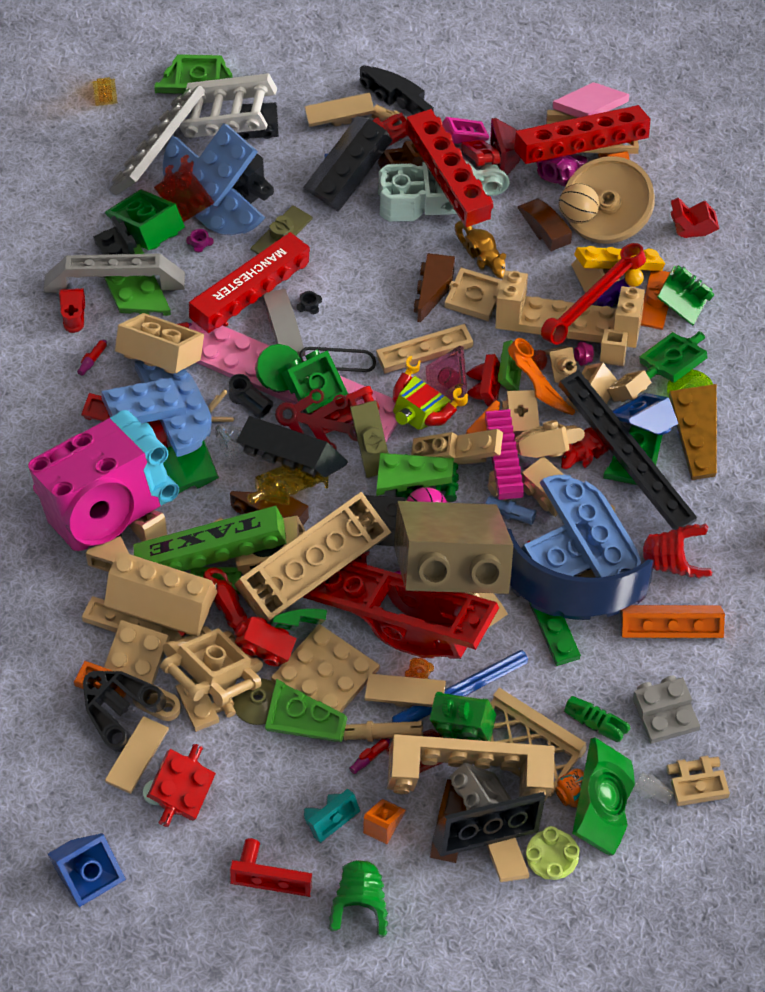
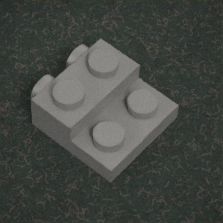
M668 676L662 679L660 684L652 686L650 682L639 685L637 690H634L633 702L650 744L700 730V724L691 705L692 697L683 677L676 679L675 676Z
M464 762L450 776L452 785L457 794L464 799L467 810L511 800L498 777L493 772Z

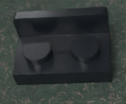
M115 216L111 218L113 228L93 236L102 255L135 254L134 248H137L134 238L132 235H129L124 222L119 223Z

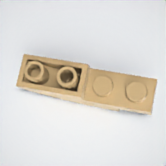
M493 429L463 435L449 432L413 438L411 455L454 458L453 462L457 464L486 462L487 457L499 456L501 454L503 432Z

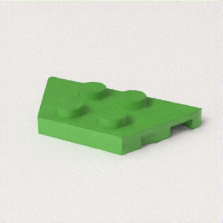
M178 54L172 61V65L165 70L162 80L159 83H155L154 89L155 93L183 94L188 83L233 78V74L226 67V62L221 55Z
M137 244V248H134L135 254H144L140 244ZM154 275L104 277L119 313L149 314V312L163 313V316L171 315L170 307Z

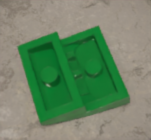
M205 440L202 441V446L197 450L179 457L176 456L172 446L167 448L168 457L163 465L167 475L178 485L179 493L192 486H195L197 489L219 478Z
M298 609L288 611L273 617L270 625L275 628L291 631L296 630L299 622L321 625L326 620L327 610Z

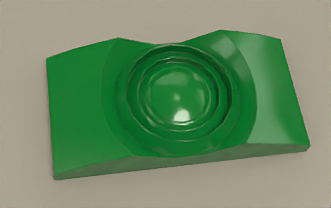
M596 737L590 739L572 834L603 853L612 856L619 847L628 826L625 808L635 786L634 769L630 759Z

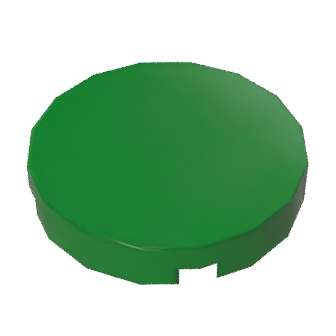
M270 345L260 352L255 364L257 379L262 386L267 389L269 388L273 392L289 391L281 372L287 370L285 365L298 359L299 363H301L300 356L287 345Z

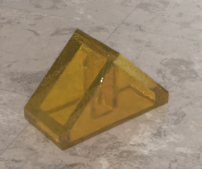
M114 77L92 79L96 106L118 103Z

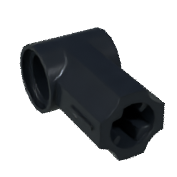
M235 374L230 378L229 398L233 403L243 405L259 419L265 417L273 407V401L251 385L248 376Z

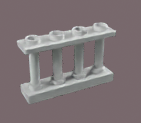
M269 73L187 84L186 90L188 88L194 89L200 85L206 91L193 107L190 119L183 120L179 126L185 137L194 138L216 135L223 123L229 125L236 133L267 129V123L260 112L264 96L276 95L277 90ZM254 98L251 112L240 113L243 99ZM234 100L231 114L220 115L223 101ZM214 102L210 117L199 118L203 103Z

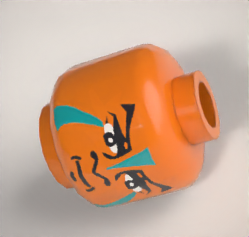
M573 769L561 776L557 781L558 787L555 788V791L564 806L569 805L573 808L578 806L584 775L581 769Z

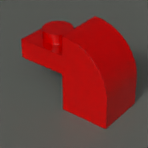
M679 197L670 201L673 210L670 214L679 236L683 238L706 236L720 229L716 212L706 201L690 208Z

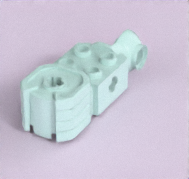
M422 162V166L414 164H388L379 170L378 195H380V216L390 222L414 221L423 212H425V215L457 214L425 162ZM470 164L473 175L481 181L487 196L499 195L508 189L510 184L509 177L497 165L487 164L481 167L480 170H476Z

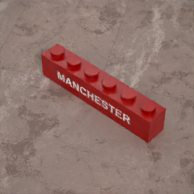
M289 232L189 302V318L207 333L221 327L225 321L238 315L241 310L255 303L265 293L271 292L275 286L282 281L288 280L299 269L305 268L309 263L310 246Z

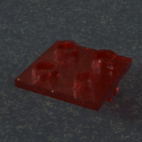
M189 155L181 157V165L178 171L173 173L171 170L174 166H167L163 180L154 186L161 198L176 204L183 223L214 203L213 199L192 173L194 162H187Z

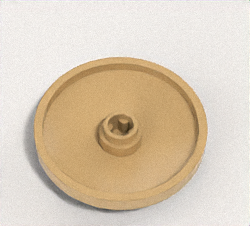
M608 156L594 159L576 170L566 184L565 188L576 183L587 184L595 190L599 197V210L593 219L582 224L568 221L577 234L592 242L610 244L632 237L646 225L654 209V189L648 174L638 164L626 158Z

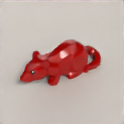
M592 427L584 430L585 436L580 442L577 441L574 444H569L570 450L563 452L561 458L562 469H569L578 461H582V466L586 468L591 464L593 457L598 459L609 451Z
M209 568L204 572L203 578L217 583V594L214 603L218 610L223 612L227 624L235 632L238 624L241 621L247 620V614L243 607H241L239 596L232 583L229 582L227 574L219 568ZM212 574H221L225 580L213 578Z

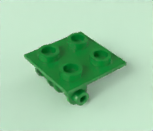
M674 265L657 298L693 326L706 301H710L714 293L712 288H709L704 283L701 284L702 280L698 279L695 282L696 276L686 270L684 266Z

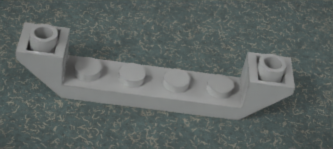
M161 254L68 255L45 275L44 293H59L61 289H68L69 277L94 276L128 277L160 275L161 290H185V272Z

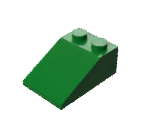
M142 189L105 211V214L110 219L115 216L119 223L124 222L129 235H132L136 245L140 244L142 248L148 251L156 249L160 246V243L176 236L180 230L185 228L175 203Z

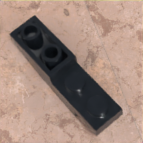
M365 65L360 67L361 85L365 89H370L380 101H384L389 106L397 102L400 108L406 109L412 115L432 109L434 112V107L424 100L425 90L415 83L384 69Z

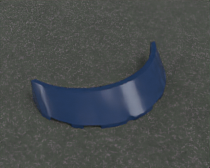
M507 528L514 545L510 579L511 590L517 597L522 596L529 601L531 607L552 616H562L565 619L590 620L591 616L606 614L607 617L617 615L620 610L636 602L639 604L646 598L652 580L653 560L648 559L629 571L612 576L593 578L570 576L548 569L530 558L516 542L512 530Z

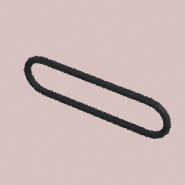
M309 346L303 348L299 353L302 362L304 361L303 353L306 350L317 349L318 351L365 353L373 361L372 366L368 369L336 367L337 371L370 372L376 366V358L368 350Z

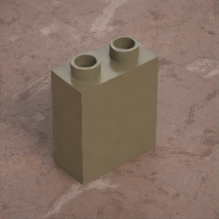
M397 502L394 550L406 591L509 594L514 545L496 504Z

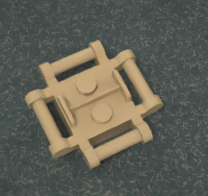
M203 626L199 637L189 635L175 642L171 640L163 645V651L167 658L163 660L160 668L166 674L170 673L189 692L188 695L193 701H198L204 694L210 693L215 704L222 706L228 703L232 697L249 689L255 690L261 687V679L256 673L263 667V662L258 657L254 658L252 655L245 654L235 644V636L230 631L222 632L219 628L211 631L207 626ZM181 665L199 684L196 685L177 666ZM241 677L244 679V681L235 685L237 679Z

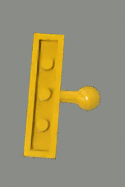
M593 246L577 247L574 256L583 268L611 269L621 259V249L613 247L596 248ZM653 249L644 250L646 256L645 264L640 268L628 269L625 272V282L629 286L637 287L643 282L644 277L640 270H663L665 262L657 251Z

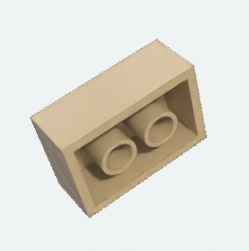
M142 313L118 325L115 352L124 354L126 358L138 359L143 361L145 365L163 368L167 373L174 374L201 360L204 334Z

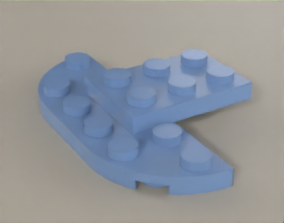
M223 123L200 157L179 138L171 137L163 158V176L170 193L207 228L227 236L245 234L256 228L266 218L233 188L258 151L229 125Z
M137 360L135 361V369L142 383L101 391L103 403L110 417L120 411L128 410L141 423L160 420L177 457L197 450L202 446V441L210 436L211 413L195 380L186 369L174 374L167 373L163 368L148 366L143 361Z
M553 475L540 481L542 488L565 525L524 544L521 549L530 558L548 569L570 576H578L592 569L596 577L612 576L629 571L641 564L634 543L605 496L595 486L587 481L582 482L573 479L570 475Z

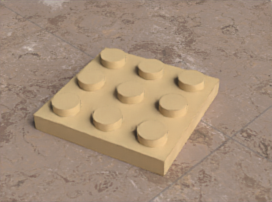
M318 624L290 655L289 661L282 664L272 675L271 681L276 683V679L291 688L297 689L312 699L320 701L342 713L367 684L369 673L376 674L380 669V665Z

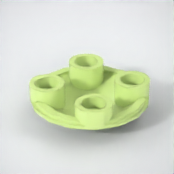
M549 826L531 838L527 845L526 859L529 867L536 875L544 879L558 880L567 877L574 871L579 861L580 849L569 834Z

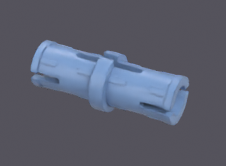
M492 496L487 498L486 504H496L501 515L505 516V519H515L529 525L533 524L537 512L535 509L517 505L512 500L507 502Z

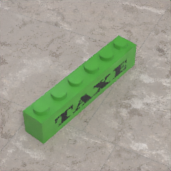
M272 506L133 544L134 556L181 571L201 568L205 565L227 561L231 558L250 555L254 552L286 544L284 519L278 508Z

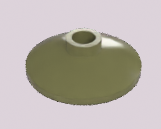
M260 678L261 687L255 690L249 689L233 697V707L236 714L244 722L253 725L266 724L275 683L268 679ZM261 695L263 698L256 700L254 696Z

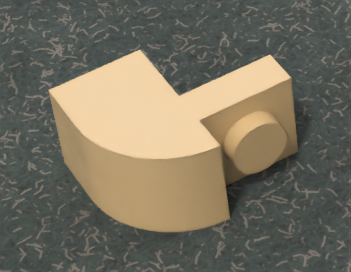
M604 329L600 363L624 366L628 331Z

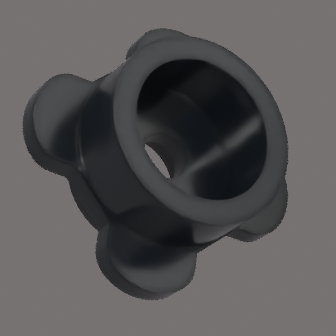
M313 291L301 293L300 303L296 306L299 312L307 311L311 314H317L322 297Z

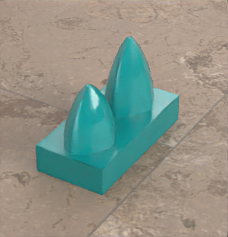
M346 789L341 794H328L327 805L322 809L304 808V819L310 827L313 837L321 843L361 810L354 793Z

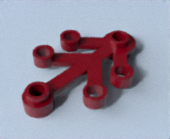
M321 389L312 390L307 397L295 404L284 402L276 408L275 417L279 424L289 426L291 430L303 434L304 432L298 422L308 424L317 439L328 442L336 450V444L330 442L322 428L346 433L353 441H357L353 423L347 424L324 418L335 410L343 409L347 406L348 399L343 394L335 396L332 402L312 414L302 413L301 411L313 403L318 404L323 401L324 392ZM315 391L321 394L319 401L314 400L312 397ZM338 397L344 399L345 404L343 406L336 404ZM286 409L292 412V416L289 419L283 415Z

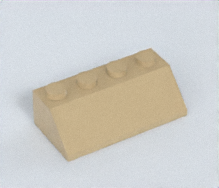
M118 551L108 573L104 606L199 637L217 590L212 580Z

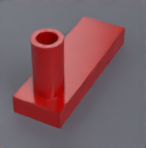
M253 838L245 839L240 861L232 860L230 884L310 897L313 873L256 864L260 842Z

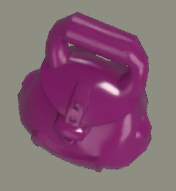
M578 154L536 162L538 166L537 173L543 180L566 187L570 177L588 161L585 156Z

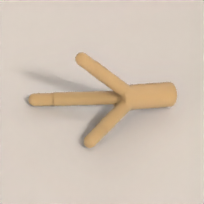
M223 390L220 395H216L209 404L210 413L227 394V390ZM211 417V422L234 421L233 417Z

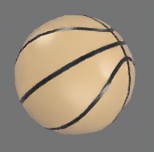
M576 183L569 185L560 195V212L563 217L572 223L582 224L589 222L599 210V197L595 190L587 184Z

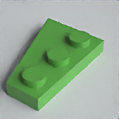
M380 453L376 496L383 495L385 491L393 489L401 492L407 491V487L411 486L431 487L452 483L454 458Z
M276 679L265 725L267 731L342 743L347 722L345 714L312 699L303 692L295 690Z

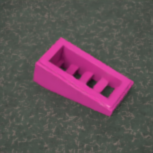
M446 117L442 122L445 131L451 134L454 144L481 139L486 141L489 139L482 121Z

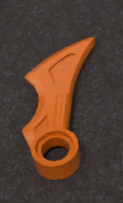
M522 338L515 339L508 347V353L516 362V366L522 369L531 379L535 388V397L561 412L570 415L575 414V409L555 391L531 358L534 355V350L530 343Z

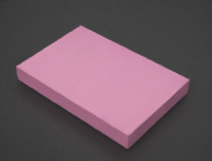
M593 82L553 101V109L579 118L608 112L629 101V94Z

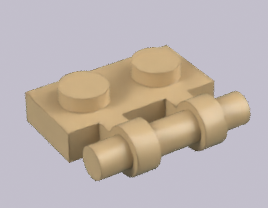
M194 678L191 679L196 685L199 684ZM181 684L175 686L195 732L219 723L217 713L224 711L228 718L236 714L232 698L222 706L211 702L208 696L210 693L204 694L198 701H193L188 695L189 692Z
M701 756L699 760L692 761L682 759L677 760L674 764L667 765L668 775L678 774L680 776L671 780L677 806L729 798L730 792L724 771L712 770V768L720 767L718 756L711 758ZM701 770L703 772L701 774L695 775L689 774V772Z

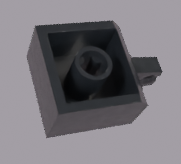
M259 154L255 155L233 186L250 204L258 198L265 201L274 194V187L264 178V160Z

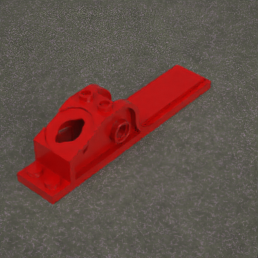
M356 561L350 562L302 597L358 615L370 625L374 634L382 642L401 652L421 658L448 657L449 659H461L467 647L476 650L499 610L497 602L464 592L406 591L401 574ZM388 594L392 603L404 614L392 613L383 610L379 606Z

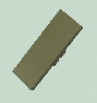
M292 205L282 216H278L275 222L273 221L269 225V230L250 248L251 251L259 254L289 232L296 236L313 217Z
M374 400L350 407L366 478L378 475L380 453H388L377 402Z

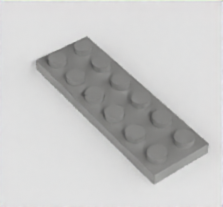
M198 85L194 89L188 88L182 96L178 95L171 102V110H166L159 118L161 123L158 126L155 125L148 132V140H143L136 148L138 153L135 156L132 155L124 164L125 170L123 172L119 171L112 179L114 184L109 190L114 195H118L138 181L206 90Z

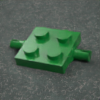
M698 331L691 338H685L672 332L639 356L640 364L649 368L645 371L649 379L655 375H661L675 383L707 359V351L697 345L705 340V336L702 332Z

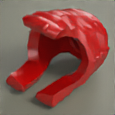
M706 523L702 525H686L685 527H678L677 530L661 534H649L643 545L644 560H653V568L656 571H670L672 574L686 575L687 577L695 576L698 579L703 576L706 578L712 576L713 571L711 568H699L689 565L684 553V539L706 535L709 528Z

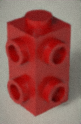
M251 616L244 622L241 621L235 630V635L237 636L235 644L245 654L256 655L264 659L263 661L267 665L279 667L289 661L297 639L289 635L287 630L275 628L267 624L265 619L257 616Z

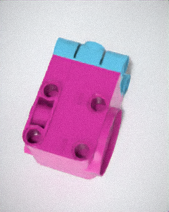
M128 410L118 412L116 415L85 432L77 434L38 455L28 463V468L34 482L33 491L40 499L48 523L74 551H83L90 546L101 545L113 540L132 522L174 500L179 493L178 485L167 475L163 465L168 457L167 448L156 438L153 429L147 422L142 424Z

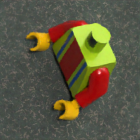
M409 356L406 360L405 373H401L393 387L392 400L395 403L393 412L396 414V421L401 425L409 423L418 430L428 426H442L457 411V406H465L468 403V394L466 393L464 397L458 398L462 393V389L457 388L453 392L454 400L452 401L418 377L414 376L412 378L411 375L417 373L420 369V360L416 366H411L409 364L411 363L412 356Z

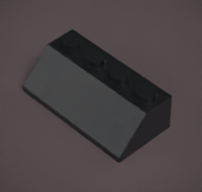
M357 116L304 185L303 189L338 212L393 141L387 130L369 118Z
M252 416L248 417L236 441L244 448L243 452L249 456L256 457L260 455L265 461L275 464L276 461L280 462L282 466L292 471L298 468L302 473L312 478L315 475L326 478L345 467L348 463L326 441Z

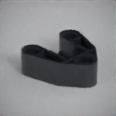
M122 671L89 672L83 679L86 712L104 743L112 750L122 752L131 735L101 705L105 702L119 716H122L123 713L129 710L128 708L131 704L115 691L118 686L134 701L139 702L145 709L153 713L164 709L167 701L166 696L158 687ZM96 681L101 684L99 689L93 686ZM157 693V701L154 704H147L148 696ZM116 733H122V740L118 744H112V737Z

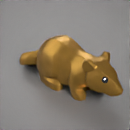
M459 220L455 224V232L472 259L477 257V266L480 270H484V267L487 265L497 278L502 279L505 272L506 254H500L496 249L493 235L483 229H474L472 226L466 228L462 221ZM463 229L466 231L467 236L465 237L463 235Z

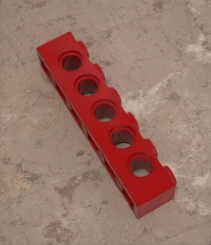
M639 105L517 130L515 133V151L525 164L646 139L649 138L651 118Z
M432 109L408 116L406 122L407 135L464 226L467 228L490 220L491 211L494 207L493 201L484 192L481 181L473 175L470 164H466L462 152L454 145L451 134L443 128L440 117H436Z

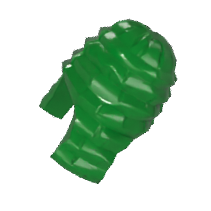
M356 860L342 866V880L339 882L340 887L336 891L337 896L333 899L328 929L332 932L340 929L344 907L362 906L374 912L377 922V936L380 938L387 935L386 927L388 926V921L386 917L388 912L386 910V902L383 900L385 893L382 891L384 888L381 880L382 875L379 873L378 868L368 861Z

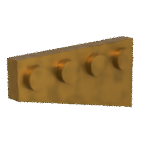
M717 384L670 391L669 398L679 423L677 428L691 480L715 477L717 473Z

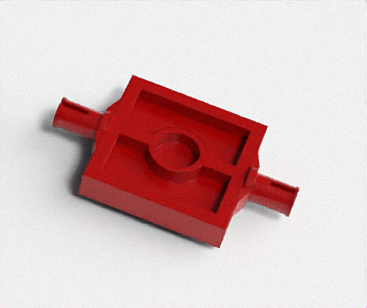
M198 744L192 745L188 756H183L170 748L166 752L146 796L159 803L164 809L159 820V824H163L164 827H169L174 814L182 815L194 821L215 777V772L198 762V758L203 750V747H198Z

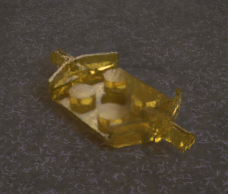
M280 466L255 476L256 492L248 494L247 500L251 504L260 500L288 505L290 504V495L297 494L298 491L314 487L320 482H323L327 489L329 477L324 478L315 475L312 478L302 473L298 468L292 471L284 466Z

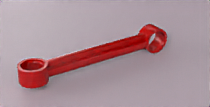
M631 243L624 246L620 251L621 259L559 319L549 318L544 322L541 328L542 338L555 345L561 344L567 337L568 327L628 269H637L645 264L646 256L642 245Z

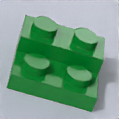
M317 349L305 355L307 360L301 363L297 359L286 364L287 370L281 372L290 393H295L298 402L307 397L314 389H321L324 392L323 401L318 404L313 403L305 408L303 412L306 414L332 402L334 397L339 394H348L328 350L319 353ZM315 391L312 397L314 400L319 401L321 394Z

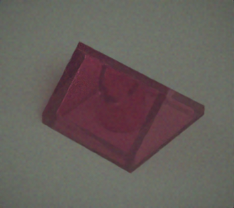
M461 345L426 366L427 384L452 401L454 400L453 392L455 389H462V393L458 398L464 397L467 393L464 347Z

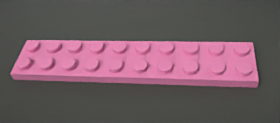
M192 321L189 329L204 334L201 360L196 363L230 378L235 374H244L250 379L251 385L258 390L285 402L293 404L298 402L295 393L291 394L290 391L273 392L269 388L267 389L262 386L257 379L255 364L260 352L269 347V345L223 325L207 333ZM340 376L348 394L365 387ZM372 390V397L378 402L380 407L379 415L385 441L387 442L398 424L395 418L396 414L393 412L395 403L392 400L393 398ZM363 399L356 401L357 405L364 403Z

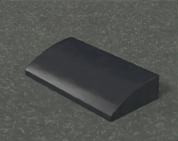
M544 792L445 815L436 825L432 842L442 857L539 832L546 795Z

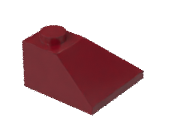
M491 118L490 145L500 153V164L494 165H497L508 176L521 160L515 151V133L517 129L497 118Z

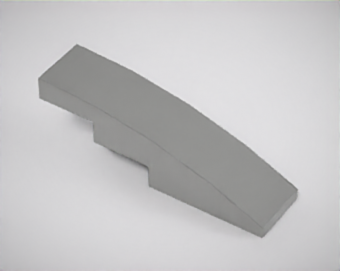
M280 289L265 293L262 296L276 344L287 345L299 355L304 346L286 290Z

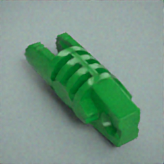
M571 696L566 703L565 713L583 725L585 723L586 727L592 728L593 731L596 732L598 730L599 734L610 740L620 742L623 739V734H627L631 729L627 722L611 713L607 714L606 710H601L598 706L594 707V704Z

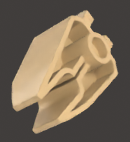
M557 420L546 421L543 423V426L526 430L515 438L516 450H518V454L521 456L533 458L548 455L549 457L561 456L563 452L570 450L569 444L576 443L577 441L580 442L584 438L585 432L582 428L575 425L564 426L559 424Z

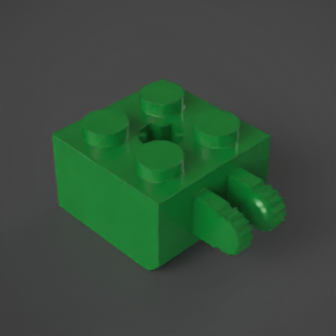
M437 692L434 697L429 720L441 738L491 741L496 712L488 699Z

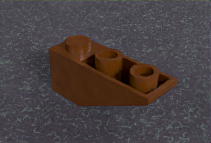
M427 253L426 262L421 263L420 276H423V281L418 280L417 294H420V299H415L414 313H418L417 322H422L448 293L450 283L453 281L455 256Z
M230 492L231 506L239 514L276 506L283 518L298 516L302 525L309 519V506L287 494Z

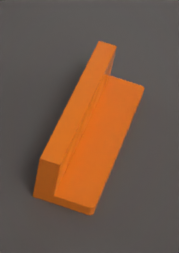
M630 605L620 610L622 615V638H724L725 613L720 605Z

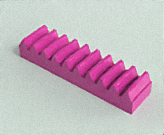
M510 409L486 411V429H498L503 432L501 454L491 457L498 500L523 498L524 485L519 466L518 450H516L515 433H513Z

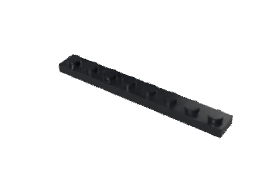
M580 370L562 379L558 386L673 530H677L678 527L693 524L697 516Z

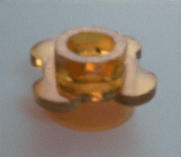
M412 658L409 669L405 671V677L429 679V674L434 671V665L423 658Z

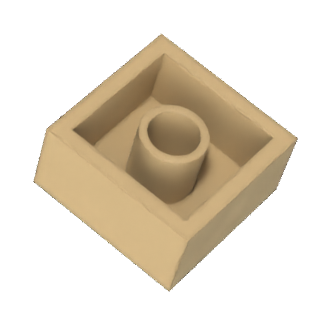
M645 370L625 374L607 390L614 402H624L627 399L634 400L637 398V394L645 391L652 382Z

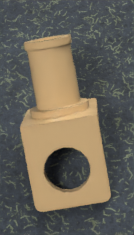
M561 346L544 350V354L550 356L554 382L559 383L562 379L577 371L572 347Z

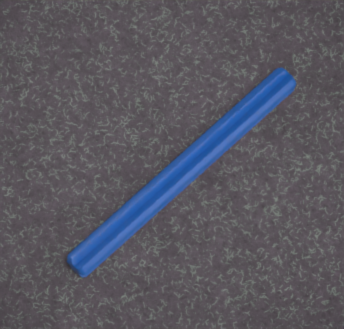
M519 650L446 688L444 694L466 696L527 664L528 657L523 650ZM414 705L394 715L392 723L416 722L430 715L432 707Z

